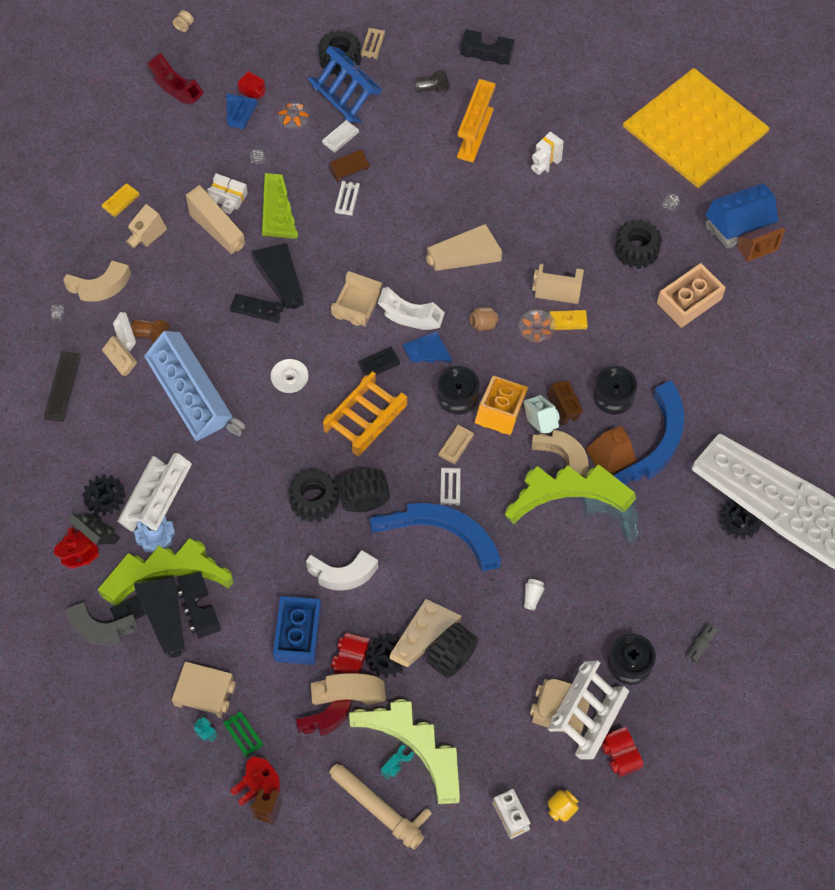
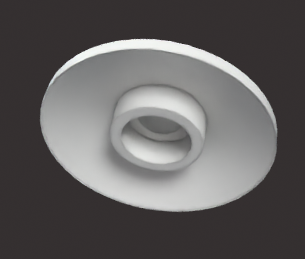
M286 359L280 361L271 371L272 384L281 392H297L306 385L308 370L298 360Z

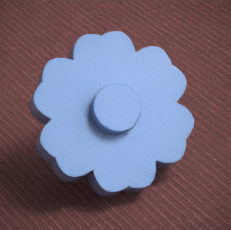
M164 516L157 530L150 529L141 521L137 523L138 529L134 531L136 543L142 546L145 552L153 553L158 546L165 549L172 545L171 538L175 536L173 523L167 521L166 516Z

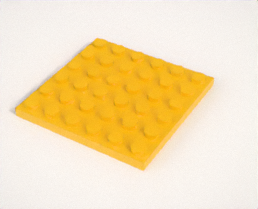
M695 68L623 123L625 129L698 189L763 137L770 129V127Z

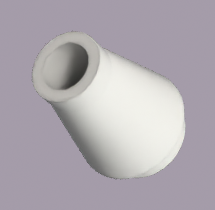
M529 579L528 583L525 584L524 608L536 609V605L545 589L543 588V582Z

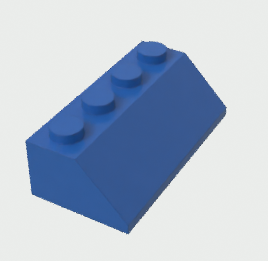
M764 183L714 199L705 214L727 240L778 221L775 195Z

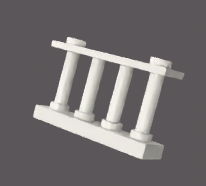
M174 453L166 465L155 456H152L117 522L131 532H134L139 521L150 529L157 530L192 463L179 453Z
M598 660L586 661L580 666L575 680L558 711L552 717L548 727L550 732L565 731L579 744L575 753L579 759L595 758L629 693L625 686L610 687L596 673L600 664ZM591 680L606 693L602 703L586 689ZM582 697L597 710L593 720L577 706ZM572 714L588 727L584 737L568 723Z

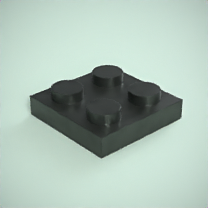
M94 513L72 514L68 520L95 544H116L120 539L115 534L116 531L112 527L105 525L101 517Z

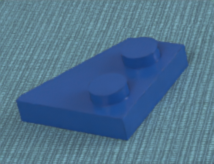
M226 94L227 123L229 127L245 129L258 105L257 100Z
M437 331L403 344V349L410 362H452V358Z

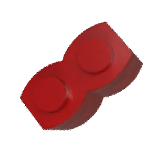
M347 632L344 638H340L337 648L340 652L338 656H334L331 665L334 668L335 675L361 673L368 645L370 644L368 638Z
M627 727L606 735L601 744V749L605 755L608 754L610 757L609 765L614 774L617 773L620 778L643 768V760Z

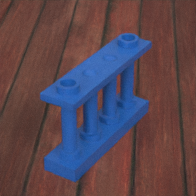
M329 46L326 52L331 56V60L319 78L309 77L308 80L313 84L312 87L315 90L321 92L345 115L344 118L348 122L360 123L362 119L356 114L367 97L371 94L379 95L383 89L340 48ZM337 63L342 66L341 71L329 88L324 82ZM350 74L352 82L342 97L339 98L335 92L345 76ZM360 84L363 87V92L352 109H350L345 103L357 85Z

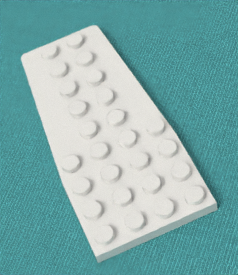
M718 434L694 462L692 470L766 523L778 534L835 570V498L728 437Z

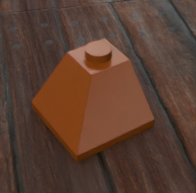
M763 229L745 233L739 236L737 247L745 260L749 262L779 250L785 229Z
M621 425L604 432L585 449L595 467L599 464L612 475L637 463L631 440Z

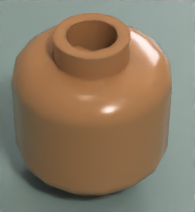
M491 307L475 308L470 314V324L476 331L493 330L498 322V314Z

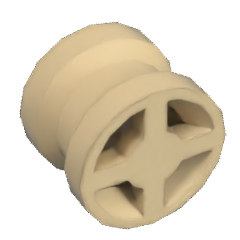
M181 10L178 13V17L174 18L173 25L176 29L186 32L189 25H192L194 22V18L187 11Z

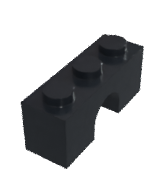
M466 29L461 42L460 55L468 58H478L482 61L497 62L501 65H509L514 51L515 39L498 36L494 44L488 45L482 42V32Z
M201 571L178 579L180 586L177 587L180 599H185L186 604L182 605L185 615H190L192 619L191 622H188L192 634L196 633L199 639L221 631L214 607L201 609L196 606L201 598L209 596Z

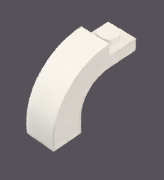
M389 287L382 289L378 304L386 310L384 315L398 324L421 330L440 328L445 313L433 302L423 305L409 303L401 299Z
M362 550L350 565L342 568L328 566L312 555L306 560L308 572L315 577L319 575V585L332 590L356 588L368 581L378 569V560Z

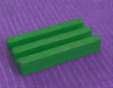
M241 711L236 716L230 717V720L223 722L245 757L263 747V743ZM238 719L245 725L257 745L254 746L238 723ZM232 723L250 747L248 751L230 725Z

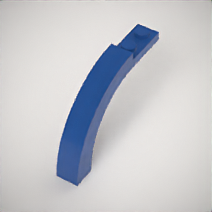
M672 380L656 387L653 396L662 410L665 422V433L661 443L648 457L613 475L626 486L628 482L632 480L636 482L644 475L647 480L656 476L671 461L678 448L684 427V409L680 394Z
M414 503L407 504V512L397 511L392 515H377L370 518L371 533L414 525H429L448 530L461 538L471 548L481 572L500 568L501 559L487 532L469 516L453 508L439 504Z

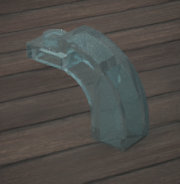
M581 497L586 516L605 513L615 517L621 524L627 545L635 543L638 536L636 524L639 515L632 504L623 513L610 504L596 499Z

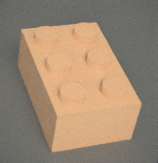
M700 263L661 290L657 304L682 328L722 300L726 287Z

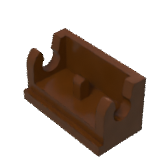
M362 149L331 161L329 170L336 182H339L345 176L363 169L366 171L370 168V164Z
M569 380L551 385L547 397L559 413L560 419L558 421L560 425H566L570 419L573 422L577 421L580 414L584 411Z
M264 789L259 791L254 804H251L250 809L254 819L274 825L282 804L280 794L273 790L269 800H262L264 795Z

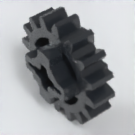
M103 474L101 479L95 476L96 481L94 482L89 480L90 486H84L85 492L82 493L84 504L90 512L94 510L96 515L102 512L103 516L108 511L112 515L113 509L119 511V504H124L123 498L126 497L125 488L120 480L116 479L114 481L113 475L108 479L105 474ZM113 487L117 490V494L113 491Z
M732 499L729 500L728 504H724L723 510H721L719 515L721 516L719 523L724 524L722 530H729L728 536L733 533L735 534V539L740 535L745 540L747 535L752 538L754 533L759 532V527H761L763 521Z
M390 633L388 638L381 634L379 641L374 638V645H368L370 651L366 652V657L369 658L367 659V665H372V672L377 670V676L384 673L386 679H388L389 674H392L395 678L396 672L403 674L402 667L408 668L399 663L395 665L396 662L385 655L386 653L390 655L393 651L394 646L399 641L398 635L393 639Z

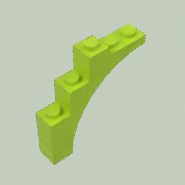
M599 464L596 468L590 469L586 479L568 465L557 473L556 479H553L537 466L534 470L531 469L527 473L525 482L528 488L523 489L519 494V499L507 507L505 516L512 524H515L524 514L535 507L551 500L565 497L596 499L610 504L624 513L637 498L634 491Z
M189 538L176 555L169 548L164 549L161 546L156 548L146 562L139 556L135 555L134 557L128 553L98 588V591L102 598L116 606L135 591V583L155 581L171 576H188L200 571L203 578L215 581L228 589L234 582L232 573L225 567L221 569L212 558L207 557L206 547L203 543Z

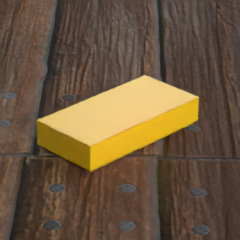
M126 183L102 204V208L116 217L140 194Z

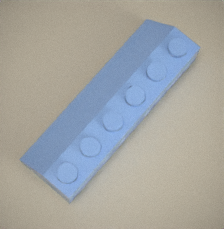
M163 331L144 357L195 441H198L222 429L233 416L180 332Z

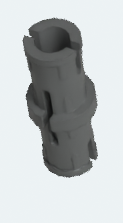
M710 624L706 625L700 637H696L694 646L686 655L688 660H691L693 657L692 662L694 664H697L704 651L709 649V643L718 632L715 627L711 630L712 625Z

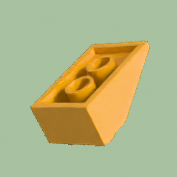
M492 376L479 405L475 424L511 435L528 387Z

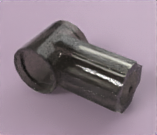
M437 70L430 76L416 77V92L433 90L437 93H441V91L447 92L450 89L447 72Z

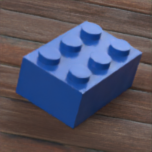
M280 596L273 650L275 662L315 665L322 611L321 599Z

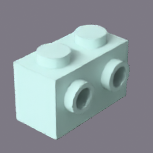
M539 395L523 401L527 421L539 432L550 433L553 429L559 428V413L555 406L543 396Z

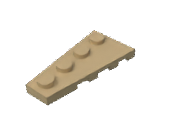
M425 599L394 647L389 659L409 667L425 653L429 646L434 645L448 627L459 622L462 616Z

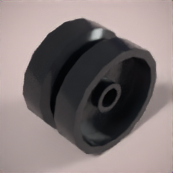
M453 366L444 370L439 377L437 391L438 403L442 409L455 415L466 414L473 410L478 402L480 387L479 379L475 372L463 366Z
M610 366L601 370L597 376L593 394L597 407L603 412L613 415L622 414L629 410L633 405L637 390L636 377L630 370L621 366Z
M632 633L619 637L612 645L609 655L608 666L610 673L623 684L636 685L642 683L649 677L655 664L656 653L654 646L642 635Z

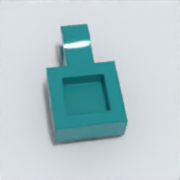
M205 717L198 719L194 724V730L196 735L203 741L208 739L210 742H213L217 738V733L210 726L211 722Z
M405 745L400 746L398 752L381 768V775L386 780L391 776L394 778L400 772L402 762H409L413 759V751L408 756L402 754L406 749Z

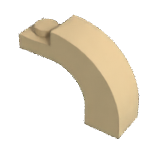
M111 261L107 271L99 278L86 280L66 274L64 283L69 292L74 294L78 292L80 300L101 301L121 291L128 282L131 272L129 265Z
M553 430L552 436L533 434V450L550 451L561 455L568 466L585 479L587 478L589 466L587 454L575 438L557 430Z
M338 674L326 676V680L311 683L312 703L315 705L345 699L358 700L366 705L386 701L384 681L371 675Z

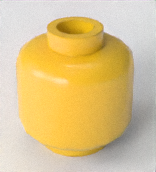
M567 789L566 791L558 790L547 802L550 808L548 813L555 821L561 819L566 822L578 811L577 803L579 801Z

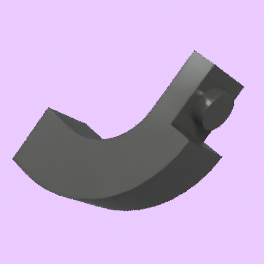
M84 602L64 609L77 635L91 644L111 646L122 643L120 635H129L138 628L133 614L105 624L96 622L89 616Z

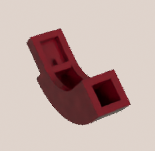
M157 53L146 63L155 75L154 80L158 85L180 102L193 104L204 94L195 79L188 80L178 75L162 53Z
M353 700L332 701L329 707L322 713L296 719L298 732L311 734L315 732V729L319 728L321 736L331 733L346 720L351 711Z

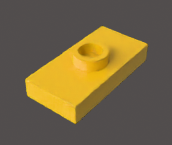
M586 310L549 311V319H552L550 330L587 329Z

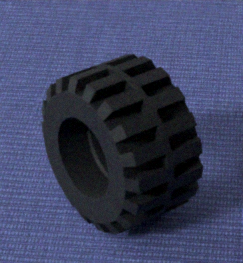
M347 30L330 31V34L326 33L324 38L320 39L318 48L319 62L322 68L324 67L325 69L331 60V56L326 52L329 46L340 48L357 65L361 64V43L358 41V37L354 36V33H348ZM336 63L330 74L336 73V76H338L342 66Z
M634 219L631 220V223L629 221L625 222L618 230L614 247L615 255H618L617 259L619 261L623 260L622 264L625 266L629 264L630 268L637 266V269H641V266L646 268L657 260L662 236L660 235V230H656L654 224L650 225L651 222H643L642 219L636 221ZM641 241L644 244H646V246L638 247L631 244L630 242Z
M311 468L309 472L303 470L301 475L299 473L295 475L296 480L292 479L290 482L291 486H289V500L297 517L301 515V519L304 521L308 518L309 522H313V519H317V522H320L322 517L325 520L329 518V513L333 514L335 512L334 508L338 506V488L333 476L330 477L328 472L323 473L321 469L314 471V468ZM317 489L324 493V496L316 501H309L303 497L307 491Z
M360 469L347 474L338 482L342 506L349 512L374 510L383 506L391 497L385 473L380 469Z
M458 622L451 625L432 646L427 657V664L445 678L452 677L466 664L473 654L478 643V637Z

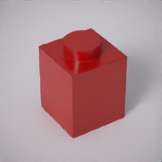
M249 71L238 81L239 92L248 98L257 100L259 97H263L266 92L265 80Z

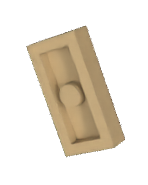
M112 336L102 349L122 376H127L137 364V361L117 337Z

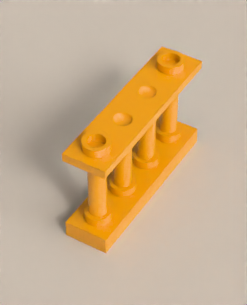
M478 80L458 131V137L464 138L457 155L458 159L474 163L494 111L493 107H489V103L496 83Z
M373 371L368 376L366 375L361 380L360 385L340 406L323 420L324 431L327 433L333 427L352 442L353 453L358 457L407 406V396L402 392L398 397H393L375 384L376 375ZM370 389L387 401L389 406L385 410H381L364 398L363 395ZM358 402L375 414L377 419L373 423H368L350 408ZM344 414L365 429L361 436H356L338 422Z

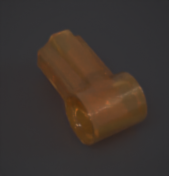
M134 319L131 323V329L135 337L148 338L154 343L163 331H169L170 324L164 320L148 322Z

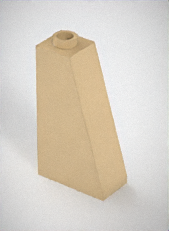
M200 185L186 194L189 214L231 254L243 248L245 244L244 234Z
M486 224L428 247L426 260L428 265H432L435 271L499 262L502 258V250Z

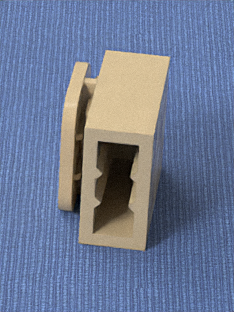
M545 679L543 685L539 684L536 692V697H539L537 704L533 703L530 715L533 716L532 723L549 727L552 717L558 711L572 684L557 679ZM582 697L577 706L587 715L590 703ZM572 714L568 723L581 735L584 723Z

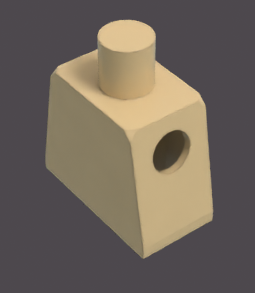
M145 204L129 224L128 228L132 235L126 242L133 249L140 242L147 247L165 232L167 228L159 213Z

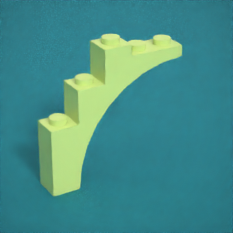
M404 699L391 702V711L379 708L373 712H366V710L360 709L355 710L354 713H349L350 727H367L390 734L408 745L421 758L433 780L438 804L459 803L456 748L445 745L435 749L434 724L429 725L427 722H421L413 726L411 702H407Z

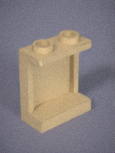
M540 264L539 270H535L532 291H536L535 298L578 304L584 270L576 269V275L573 278L543 273L544 264Z
M348 271L345 277L346 283L336 303L331 305V313L339 320L345 319L356 326H366L380 298L382 283Z
M185 662L172 702L174 706L180 708L185 705L215 713L217 717L222 718L223 712L227 713L230 703L228 697L230 693L233 694L236 682L231 673Z

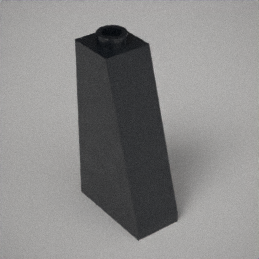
M287 243L253 250L252 257L255 266L281 303L284 304L285 309H297L304 305L302 291Z
M175 578L135 583L136 593L164 654L169 655V658L180 657L181 653L185 652Z

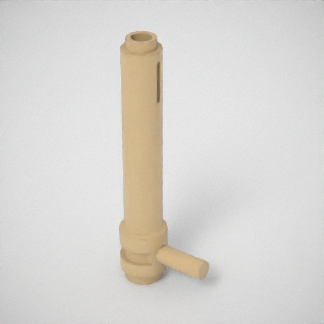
M337 763L332 767L329 772L331 778L393 831V835L398 840L402 839L403 844L407 848L411 847L414 850L420 845L424 836L418 828L431 816L430 810L426 808L411 823L407 818H402L343 765Z

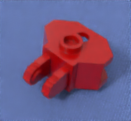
M70 527L64 539L54 547V555L61 558L63 566L73 569L88 565L99 556V548L80 530L76 532L75 528Z
M253 756L246 763V775L242 777L243 780L230 791L232 795H237L246 787L250 790L239 799L238 803L240 806L245 805L253 798L256 799L259 791L264 789L262 798L270 799L273 790L280 794L279 775L267 759Z

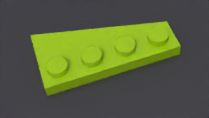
M265 173L262 236L298 238L283 175Z

